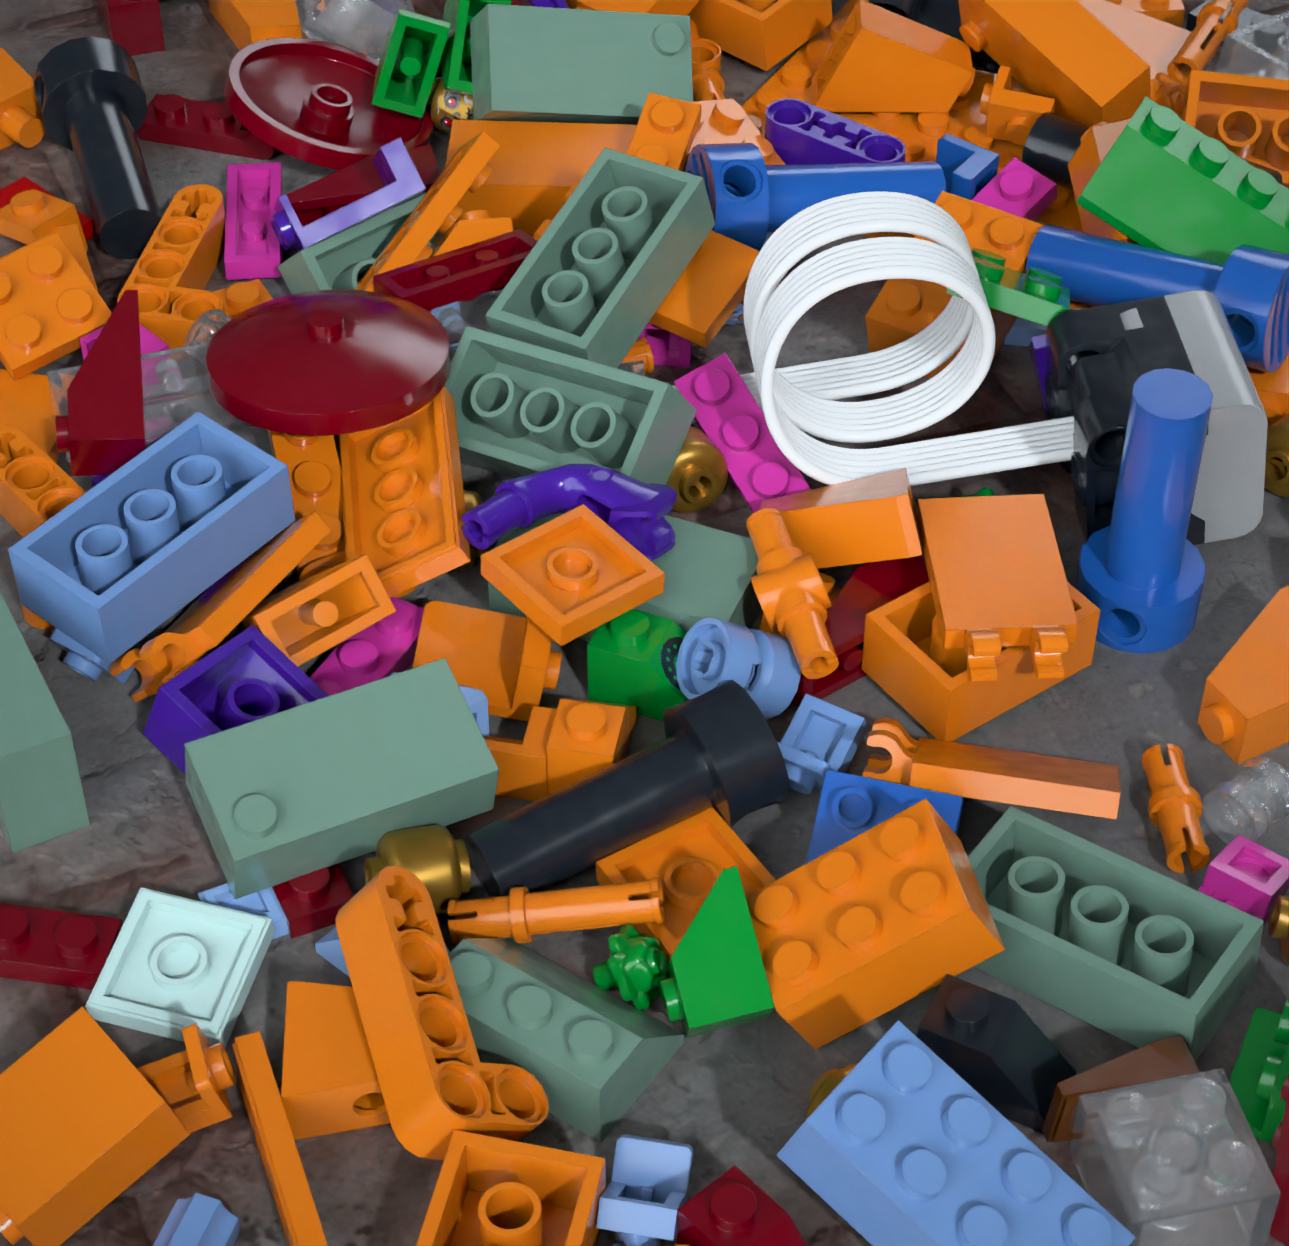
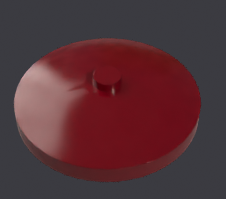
M274 38L252 43L235 54L231 60L225 81L224 93L227 104L235 117L250 132L267 144L290 156L331 169L340 170L377 153L381 146L400 137L406 148L427 146L434 125L431 119V107L428 104L422 118L372 105L375 73L379 61L353 49L324 41L304 38Z
M345 289L319 290L276 298L237 315L214 335L207 349L206 365L209 387L213 397L225 411L253 426L274 432L314 436L339 435L369 430L398 421L432 401L440 393L448 380L450 373L449 338L441 322L429 311L417 304L378 292Z

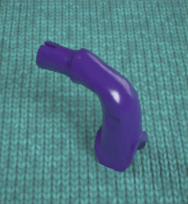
M567 464L502 482L496 488V493L493 497L464 513L462 522L466 524L462 526V532L471 545L483 550L489 548L499 538L514 528L528 527L538 519L558 513L564 514L584 504L645 557L653 561L675 546V532L663 516L672 510L673 504L677 500V493L667 485L646 484L621 472L594 464Z

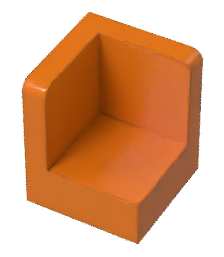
M533 706L524 740L493 736L484 737L499 768L495 796L537 801L548 795L546 747L557 709Z

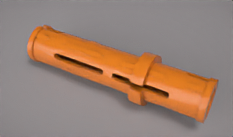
M1213 0L1204 5L1197 15L1196 27L1167 66L1169 78L1179 81L1182 86L1186 87L1191 70L1203 71L1221 42L1231 38L1237 29L1238 17L1249 4V0Z
M654 877L651 880L530 893L526 886L511 888L510 894L507 896L462 901L457 899L450 900L448 903V915H454L455 920H448L449 933L453 945H458L463 938L513 937L517 944L532 943L534 935L623 926L629 923L632 925L656 922L657 924L664 923L665 908L660 907V903L664 902L663 888L660 878Z

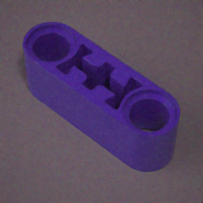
M780 99L772 102L766 108L765 139L773 145L775 152L786 165L905 162L906 147L900 139L797 99Z

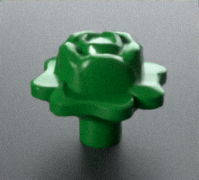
M629 923L623 925L619 933L609 936L610 957L607 961L594 966L593 976L599 988L606 991L618 987L624 1001L632 1000L636 1009L645 1010L649 1007L651 1000L661 997L659 980L666 979L669 962L667 955L660 949V942L656 938L647 937L644 933L639 934L636 928Z

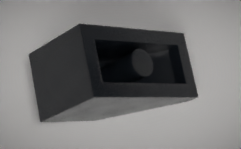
M949 974L944 978L918 1026L917 1037L1006 1119L1043 1133L1042 1129L1057 1083L1077 1074L1015 1000Z

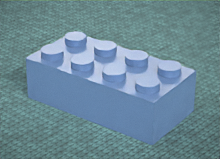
M199 411L8 549L21 604L111 664L295 521L288 466Z
M899 1020L805 1120L776 1155L872 1246H1129L1136 1238Z

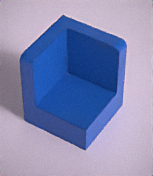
M944 134L938 140L936 162L940 164L944 172L947 192L972 200L997 175L999 154L950 134Z

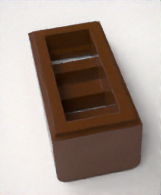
M1181 1035L1157 1040L1057 1083L1042 1132L1047 1142H1060L1183 1123L1202 1074Z

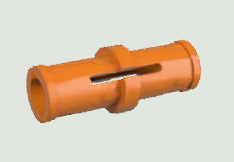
M1160 744L1154 745L1147 749L1141 757L1142 769L1146 774L1151 793L1148 801L1149 807H1147L1151 823L1160 828L1166 852L1167 867L1174 872L1184 873L1181 853L1185 851L1190 872H1196L1204 868L1211 858L1199 821L1202 815L1201 808H1203L1199 793L1190 787L1184 765L1183 751L1176 745L1166 744L1170 764L1165 765Z

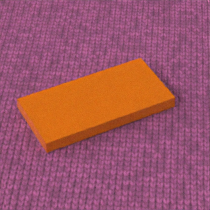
M445 386L424 407L398 421L369 430L339 434L346 561L362 554H367L389 598L471 562L469 542L462 532V526L466 524L462 522V516L466 513L454 398Z

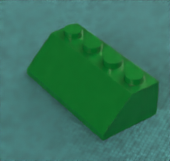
M1147 96L1076 200L1077 204L1142 246L1225 264L1234 249L1242 244L1289 254V189L1277 182L1270 173L1252 166L1228 150L1221 141L1203 134L1180 119L1172 109L1157 104Z

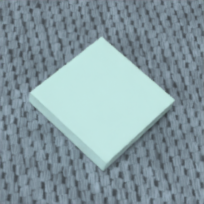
M141 887L85 1005L87 1012L94 1020L184 1042L182 1028L197 1023L211 1046L221 1042L226 1047L274 936L275 929L272 918Z

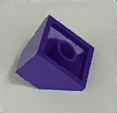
M251 625L159 687L143 735L186 775L185 743L322 699L329 695L254 625Z

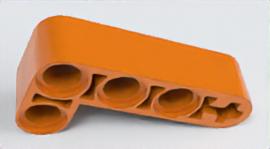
M207 184L186 186L174 195L117 299L118 304L125 290H138L139 323L169 345L171 363L195 367H207L206 354L209 344L214 335L226 324L224 303L221 297L216 293L204 290L225 251L226 220L221 191Z
M0 424V515L24 538L85 494L86 491L21 429L13 425ZM20 601L22 615L26 623L34 628L44 630L56 628L23 606Z
M399 866L385 867L338 910L335 920L336 930L395 1136L403 1147L415 1156L435 1160H444L454 1130L520 1141L547 1118L549 1104L544 1088L533 1074L522 1067L480 1062L427 888L409 870Z

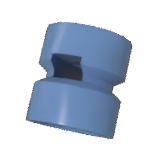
M711 617L697 621L687 632L680 645L676 661L677 681L681 692L688 699L705 694L723 680H734L746 690L759 707L764 718L767 719L780 715L790 705L797 692L801 676L799 664L789 639L761 630L748 629L746 626Z

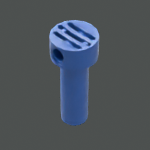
M753 143L698 144L692 148L685 170L687 173L704 178L715 221L712 231L759 251L765 242L767 233L775 232L789 218L807 207L833 197L859 192L888 191L918 196L935 203L942 191L947 192L944 172L940 164L935 161L765 165L759 147Z
M1049 224L1041 227L1031 244L1025 274H1027L1029 267H1037L1061 276L1063 279L1060 285L1070 288V301L1097 307L1189 291H1207L1213 293L1219 299L1247 368L1273 373L1281 367L1289 354V254L1242 244L1234 249L1225 264Z
M1171 368L1152 370L1141 375L1134 383L1111 524L1094 532L1081 547L1075 588L1101 610L1096 641L1119 651L1138 654L1165 651L1183 642L1195 628L1206 565L1198 548L1186 539L1212 407L1213 393L1209 385L1200 377L1184 370Z

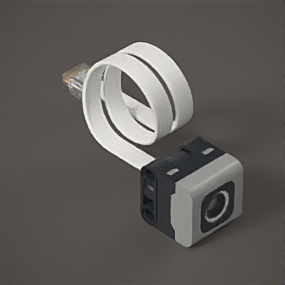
M859 192L833 197L798 212L769 237L754 260L746 283L743 307L745 332L754 372L740 374L761 408L769 432L778 448L795 467L809 477L821 483L833 485L906 468L910 486L1060 462L1061 467L1067 473L1072 474L1075 491V510L1085 541H1087L1094 532L1111 524L1134 383L1141 375L1149 371L1171 368L1184 370L1200 377L1209 385L1213 393L1212 407L1186 539L1193 545L1234 539L1248 534L1261 522L1264 503L1267 415L1220 301L1213 293L1189 291L1085 309H1070L1054 317L1046 331L1047 373L1045 374V395L1048 420L880 448L851 449L823 443L806 433L825 440L842 443L877 442L912 434L936 424L959 409L976 392L985 379L995 353V325L966 235L949 213L926 199L898 192ZM876 232H899L918 235L934 241L895 236L867 238L843 243L809 258L795 268L780 283L786 273L803 257L821 246L842 238ZM917 279L943 285L963 297L960 298L952 295L945 309L929 326L913 337L894 346L861 355L775 369L781 347L788 333L802 315L822 299L847 287L877 280ZM966 340L960 352L948 366L931 379L912 389L868 401H832L879 393L920 379L946 362ZM643 360L621 363L617 368L646 377Z

